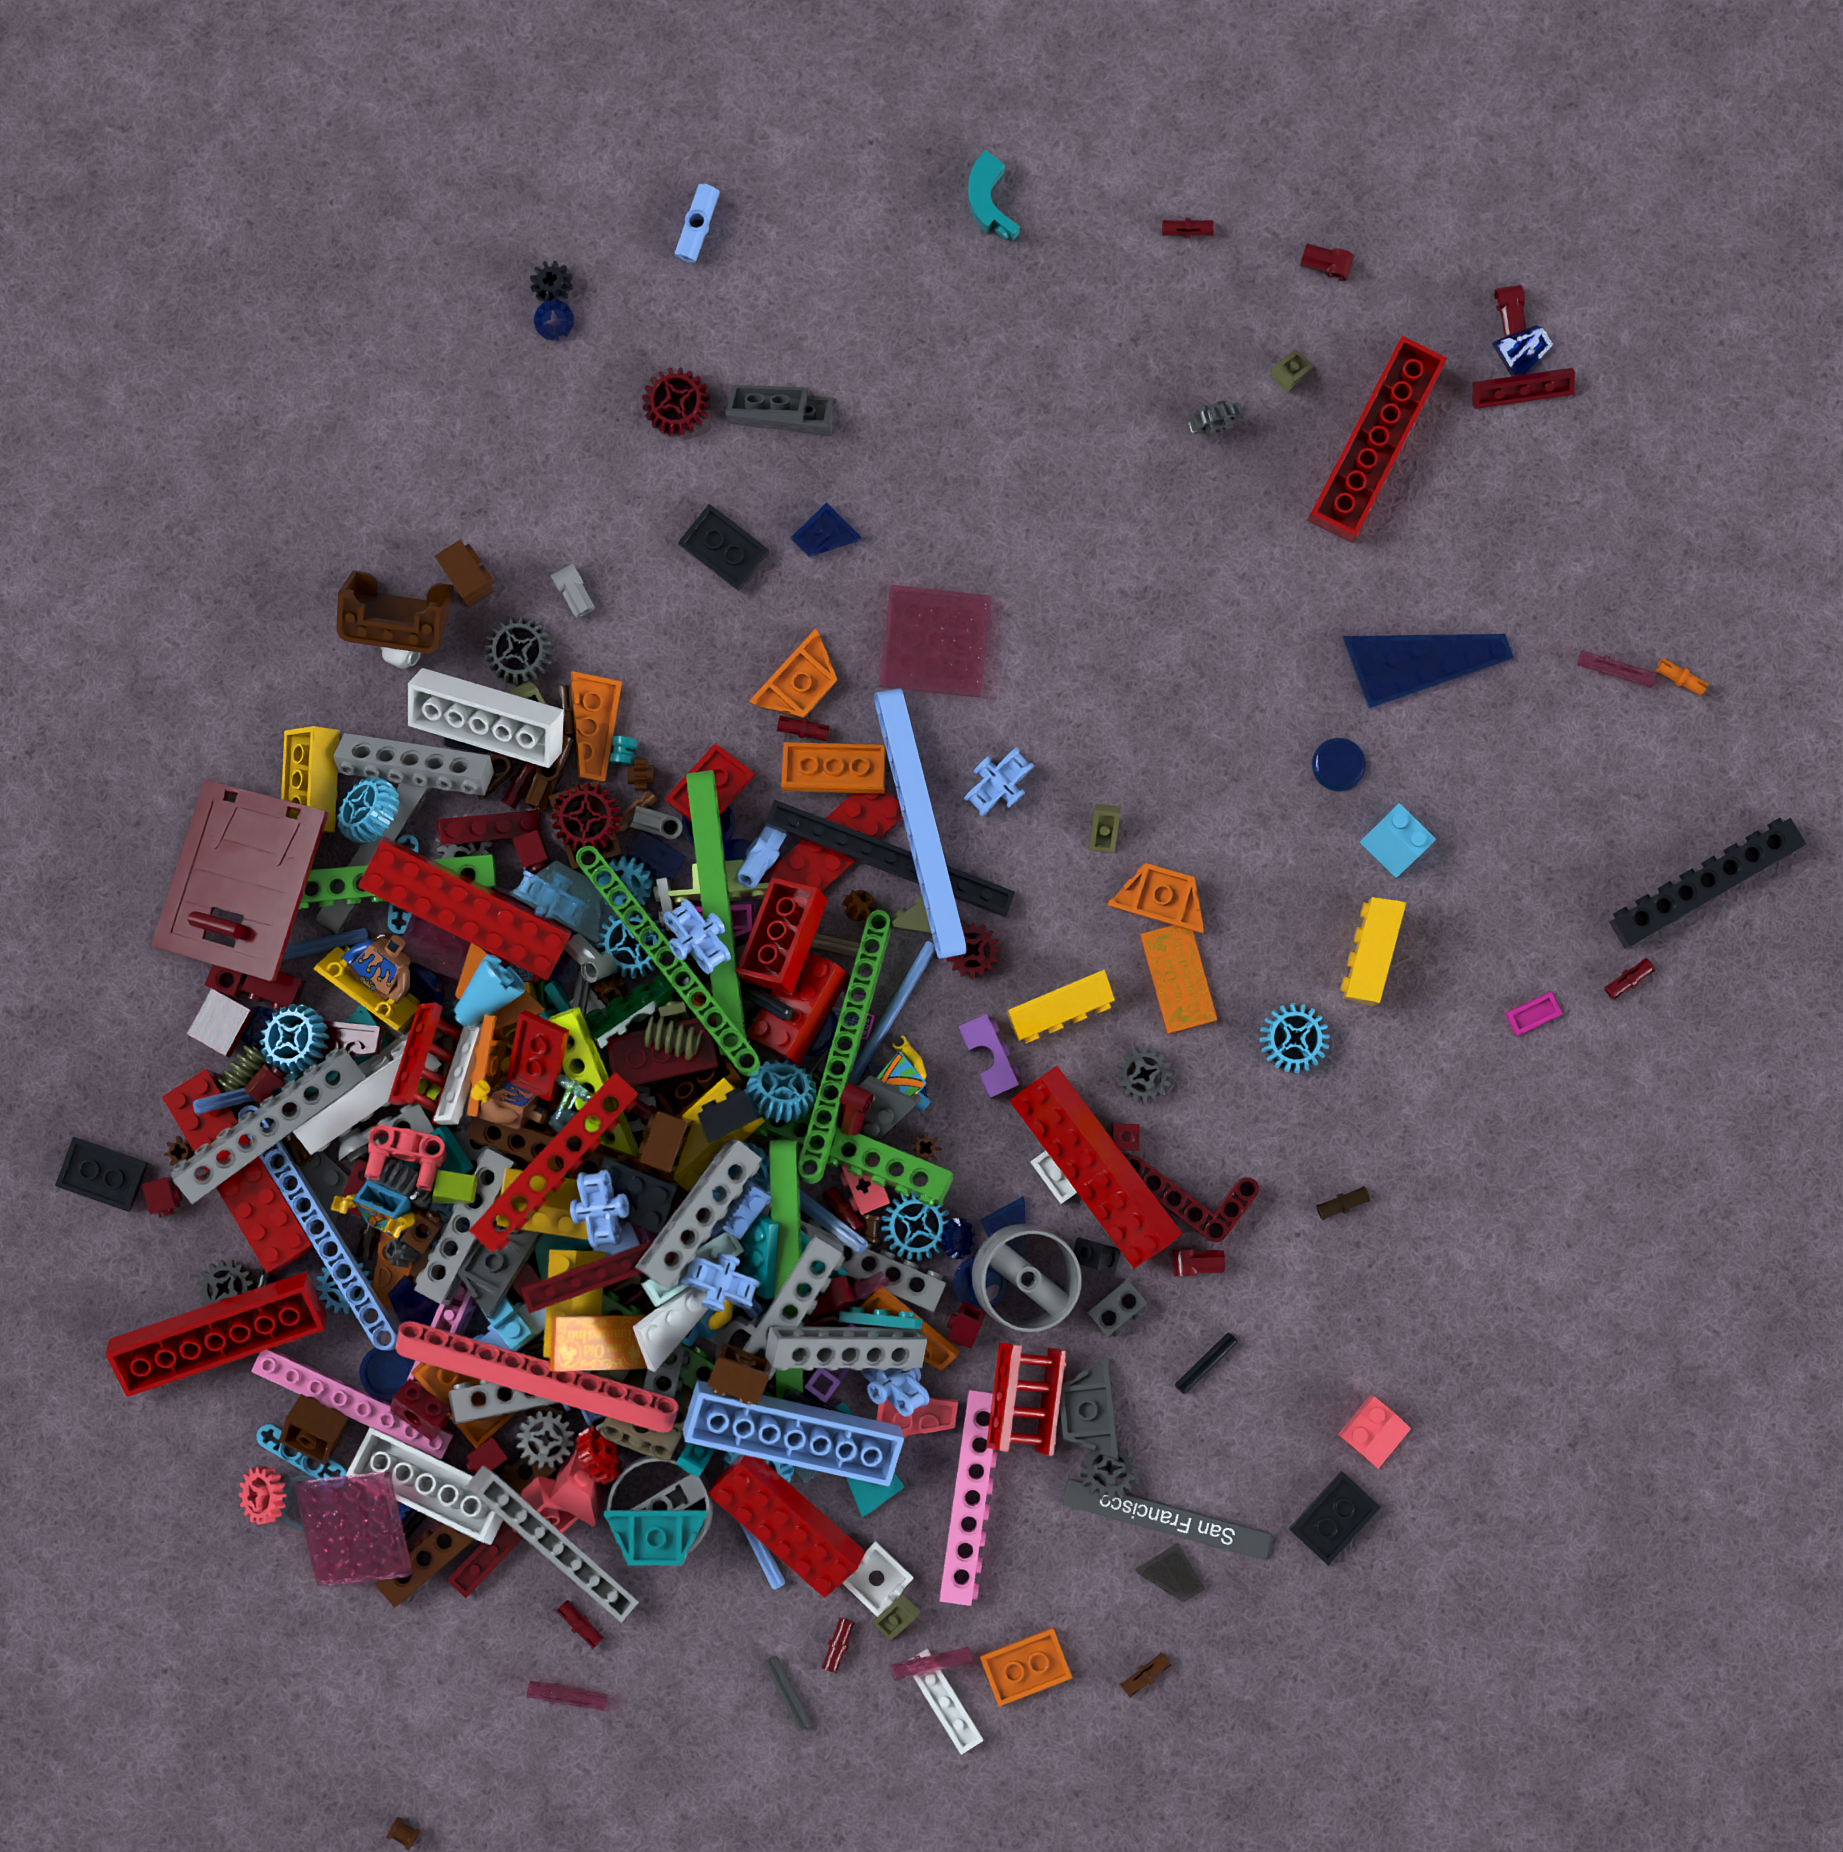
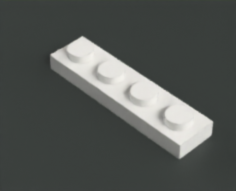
M482 1023L474 1027L469 1025L463 1027L433 1120L440 1125L458 1124L463 1114L464 1104L471 1088L470 1075L476 1065L474 1053L476 1045L480 1042Z
M928 1648L906 1661L907 1668L960 1754L962 1755L984 1741Z

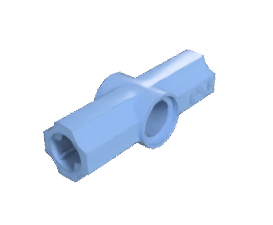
M707 184L698 185L690 211L685 216V225L674 254L675 257L682 261L696 263L704 237L709 231V223L720 191L713 186ZM697 219L704 222L698 228L691 226V223Z
M767 826L764 827L760 836L751 843L745 852L747 857L736 874L739 884L752 889L758 885L765 871L778 858L780 854L778 849L784 842L787 834Z

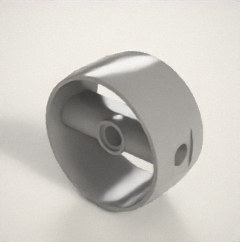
M1016 1224L996 1231L981 1245L972 1267V1283L979 1304L990 1317L1012 1330L1037 1332L1055 1326L1066 1318L1074 1308L1081 1289V1271L1073 1250L1060 1236L1038 1225ZM1025 1234H1041L1050 1237L1058 1245L1065 1259L1067 1276L1064 1290L1059 1288L1005 1243ZM988 1265L1047 1312L1034 1319L1024 1321L1009 1320L999 1316L990 1305L986 1294L985 1277ZM1030 1271L1032 1274L1030 1282L1022 1284V1274Z
M673 1454L671 1459L665 1462L676 1464L680 1456ZM645 1455L624 1468L610 1488L607 1510H616L615 1503L618 1488L630 1470L647 1462L663 1460ZM702 1472L699 1478L689 1474L630 1510H654V1502L657 1500L664 1501L667 1504V1510H683L705 1497L708 1514L700 1534L695 1538L689 1550L690 1552L702 1541L711 1525L714 1513V1500L708 1495L711 1486Z

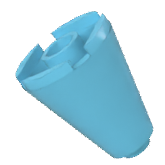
M486 955L482 959L454 1009L456 1013L455 1018L461 1025L465 1027L468 1025L471 1027L476 1026L484 1020V1014H494L525 992L523 989L525 984L520 976L510 966L506 969L499 964L502 960L498 957Z

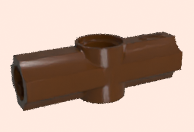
M563 735L562 753L550 766L556 769V773L552 777L543 776V771L547 767L537 765V773L524 802L526 805L546 812L550 802L549 796L553 795L556 785L562 779V771L575 742L573 739Z

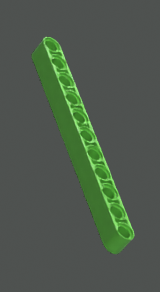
M714 771L687 773V787L703 919L706 920L707 915L710 913H714L719 917L724 925L725 932L721 935L716 934V936L726 946L731 956V959L727 962L722 961L713 967V971L710 973L713 999L747 1041L739 975L736 973L738 963ZM715 1016L716 1026L718 1027L722 1023V1017ZM730 1036L725 1040V1046L728 1048H733L738 1044V1038L735 1036ZM719 1047L720 1054H721V1055H726V1054L723 1052V1050Z
M592 846L580 848L576 855V861L587 878L737 1070L745 1076L756 1074L760 1068V1060L753 1048L684 960H679L674 955L669 946V941L601 854ZM594 855L596 857L593 864H583L586 856ZM610 875V883L600 885L599 879L601 876ZM626 895L627 901L623 905H615L614 900L617 896ZM634 915L643 916V920L639 925L634 926L630 924V919ZM657 935L659 940L655 945H646L645 941L648 936ZM666 955L675 957L674 962L670 966L661 964L662 958ZM682 975H687L691 979L690 983L686 986L677 985V980ZM699 995L705 996L706 1003L703 1006L696 1007L693 1005L695 997ZM720 1016L722 1017V1023L718 1027H711L709 1025L710 1018ZM730 1036L738 1038V1044L733 1048L725 1046V1040ZM746 1056L753 1057L755 1060L754 1065L750 1068H743L741 1066V1060Z
M882 910L873 911L867 918L799 1159L798 1170L801 1179L808 1184L818 1183L823 1177L842 1109V1104L839 1103L840 1096L851 1078L892 928L889 915ZM877 921L886 923L882 929H875L873 924ZM870 945H877L879 947L876 953L866 951ZM863 969L873 971L869 977H861L859 973ZM856 993L866 995L865 999L860 1002H856L852 998ZM850 1017L859 1019L858 1024L855 1026H848L845 1022ZM844 1041L852 1043V1047L846 1051L840 1050L839 1045ZM836 1066L845 1067V1072L841 1075H834L832 1070ZM830 1090H835L839 1093L834 1100L826 1099L825 1095ZM822 1115H829L832 1118L830 1123L826 1125L819 1124L818 1119ZM815 1140L825 1142L823 1148L819 1150L812 1149L811 1144ZM810 1164L818 1167L816 1173L812 1175L804 1173L805 1167Z
M797 1140L770 1141L771 1219L779 1223L774 1299L801 1257L799 1150ZM800 1283V1284L797 1286L798 1290L801 1291V1292H802V1283ZM786 1305L783 1308L789 1315H794L798 1312L794 1305ZM800 1368L776 1369V1394L778 1399H782L789 1386L805 1393V1370Z

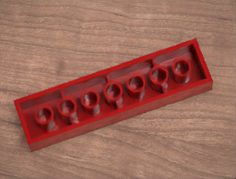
M1403 335L1401 336L1307 521L1350 543L1354 542L1447 357Z
M385 836L380 841L358 885L359 888L547 981L572 933V929Z
M1057 1065L1009 1101L1134 1269L1166 1248L1182 1234Z
M208 1069L203 1070L162 1096L194 1152L202 1145H210L217 1139V1135L224 1129H231L239 1123V1113L235 1106L199 1115L194 1112L193 1102L195 1100L225 1093L217 1082L215 1073ZM246 1134L242 1135L238 1140L241 1144H246L250 1141ZM222 1150L217 1154L216 1158L220 1160L226 1159L230 1155V1151ZM257 1156L215 1187L266 1273L275 1275L315 1250V1247L260 1156ZM203 1166L204 1169H205V1171L207 1172V1171H208V1167Z
M306 1271L110 1338L105 1355L126 1397L323 1331L327 1314Z

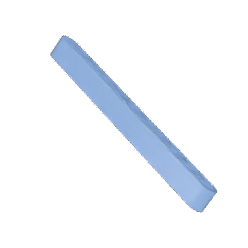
M897 688L875 692V707L937 956L939 959L966 954V943L902 689Z
M254 1106L243 1107L238 1114V1120L246 1113H253L259 1108ZM269 1118L262 1120L260 1126L268 1128L272 1125V1122ZM246 1134L249 1140H251L252 1135ZM279 1140L259 1155L373 1345L380 1350H395L398 1329L299 1166L296 1165V1161L288 1148L285 1147L283 1140ZM282 1155L284 1157V1164L281 1168L277 1169L275 1167V1160L278 1156ZM296 1177L298 1185L294 1190L290 1191L288 1189V1182L291 1178ZM309 1199L311 1207L307 1212L303 1213L301 1204L304 1200ZM322 1221L324 1223V1230L321 1234L317 1235L314 1231L315 1224ZM332 1243H336L338 1251L334 1256L330 1257L328 1255V1247ZM349 1265L351 1274L348 1278L343 1279L341 1270L344 1266ZM362 1287L365 1291L364 1298L357 1301L354 1297L355 1290ZM375 1309L378 1312V1319L371 1324L368 1321V1314L371 1310ZM389 1331L392 1340L390 1344L384 1346L381 1342V1337L385 1332Z

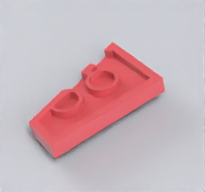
M929 1396V1403L926 1406H919L913 1410L910 1416L905 1417L886 1398L883 1404L878 1405L876 1421L899 1425L904 1438L914 1434H926L955 1428L958 1400Z

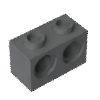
M1125 1279L1086 1312L1107 1337L1110 1334L1115 1337L1126 1328L1124 1323L1132 1317L1133 1320H1136L1146 1311L1144 1306L1147 1302L1130 1281ZM1125 1294H1132L1135 1297V1305L1130 1309L1124 1308L1121 1304V1299ZM1107 1310L1113 1311L1115 1314V1321L1111 1325H1104L1101 1321L1102 1314Z
M679 1343L673 1350L677 1354V1359L674 1362L666 1363L664 1361L655 1372L647 1369L643 1390L674 1399L675 1393H681L684 1378H680L679 1373L681 1367L686 1368L689 1352L684 1351V1344ZM660 1376H667L671 1379L672 1383L669 1388L661 1389L657 1386L656 1380Z

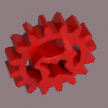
M595 1427L588 1428L579 1433V1437L576 1438L579 1445L576 1446V1449L581 1455L578 1458L582 1460L583 1468L589 1470V1476H595L596 1482L601 1481L604 1485L619 1477L618 1474L622 1472L619 1467L622 1465V1462L617 1458L620 1454L618 1451H615L617 1449L615 1443L605 1439L601 1435L600 1429L596 1430Z

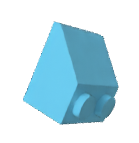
M1398 803L1359 843L1397 878L1436 838Z

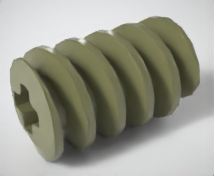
M652 1015L645 1034V1047L649 1048L655 1042V1050L659 1051L665 1045L666 1054H670L675 1048L676 1057H680L685 1051V1059L689 1061L697 1053L703 1030L695 1036L694 1027H690L685 1033L684 1024L681 1023L677 1029H674V1021L671 1020L667 1026H664L663 1017L657 1023H654V1015Z
M244 1045L243 1049L247 1055L237 1054L236 1056L240 1063H230L234 1071H223L227 1078L226 1080L217 1078V1082L225 1092L244 1088L251 1081V1078L257 1074V1070L263 1067L264 1062L268 1063L265 1060L267 1056L254 1045L252 1048Z

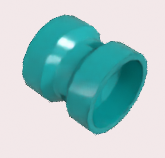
M613 736L612 745L614 750L610 754L609 762L625 766L634 765V759H636L634 757V750L637 749L638 740L630 737Z

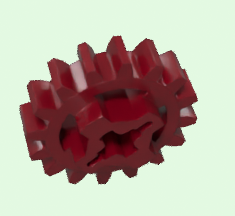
M974 922L971 923L969 929L962 924L966 954L968 952V945L974 947L981 942L977 950L979 955L975 956L972 954L964 959L966 954H962L959 958L956 956L948 957L946 961L947 963L954 962L952 971L958 968L961 969V977L966 972L970 973L971 979H974L977 972L981 977H984V969L992 972L991 962L998 963L999 961L994 957V954L1001 952V949L994 947L999 942V939L992 940L991 936L994 931L984 932V924L979 929H976ZM978 934L980 937L978 939H968L965 935ZM987 943L990 947L988 959L983 954V947ZM968 962H977L980 966L970 968L964 965Z

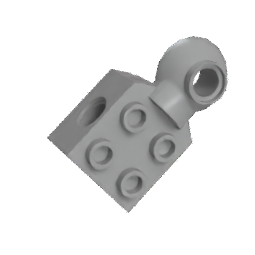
M414 1102L403 1107L400 1110L401 1115L393 1118L389 1116L377 1123L378 1125L403 1128L406 1123H409L412 1130L425 1134H431L439 1127L438 1125L434 1126L431 1124L433 1116L430 1110L418 1103L414 1104ZM375 1125L362 1132L359 1128H356L338 1139L341 1143L338 1153L340 1162L348 1158L350 1162H354L357 1158L360 1159L368 1154L369 1133ZM380 1136L376 1139L375 1143L385 1144L389 1137Z

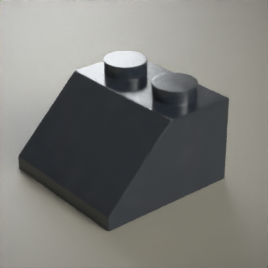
M738 1087L726 1093L727 1099L717 1104L714 1099L701 1106L703 1111L698 1113V1117L708 1143L714 1142L761 1118L747 1089L740 1091Z

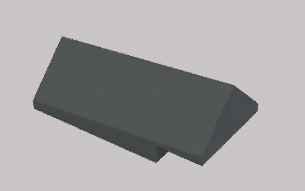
M733 385L726 409V416L730 424L832 436L834 397H808L807 387Z

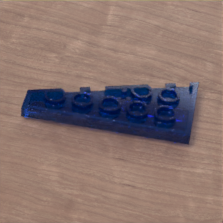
M1505 634L1343 636V641L1368 709L1514 658Z

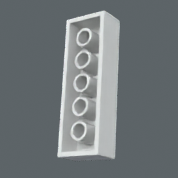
M422 668L408 683V726L547 768H550L562 753L563 709Z
M410 1030L382 1049L380 1054L373 1055L358 1065L366 1076L363 1080L293 1130V1133L311 1155L316 1151L321 1152L330 1145V1141L336 1137H342L349 1133L352 1126L359 1121L364 1122L374 1114V1111L381 1106L386 1107L391 1104L388 1099ZM428 1053L425 1067L436 1073L441 1065L440 1059Z
M371 1427L346 1476L490 1545L503 1521L502 1518L465 1487L474 1476Z

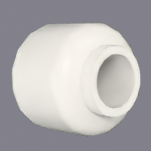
M381 647L383 659L400 669L414 666L421 654L419 652Z

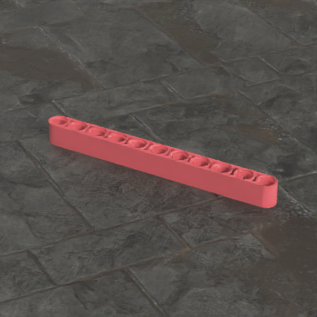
M409 1321L402 1323L399 1327L396 1351L401 1356L657 1432H669L674 1427L678 1403L670 1397L582 1371H550V1362L420 1323Z

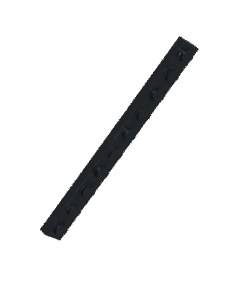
M774 799L765 826L919 884L912 852ZM946 865L954 898L997 915L1007 916L1015 891Z

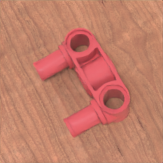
M377 1125L369 1133L367 1149L370 1156L364 1176L368 1179L380 1180L384 1161L388 1157L406 1162H417L422 1166L416 1186L421 1190L431 1191L436 1171L440 1169V1166L447 1157L444 1142L438 1136L421 1133L412 1129ZM380 1136L389 1137L385 1144L375 1143L376 1139ZM432 1146L440 1147V1151L435 1155L427 1153L428 1149Z

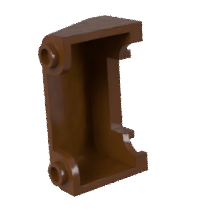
M353 570L338 592L337 633L341 639L351 643L419 653H432L438 648L453 599L454 585L443 583L432 585L428 590L427 600L377 593V581L374 576L367 572Z

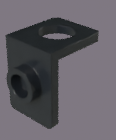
M1079 1237L1076 1239L1073 1250L1079 1265L1112 1274L1116 1271L1121 1253L1119 1248ZM1111 1252L1113 1256L1112 1262L1107 1266L1106 1257Z

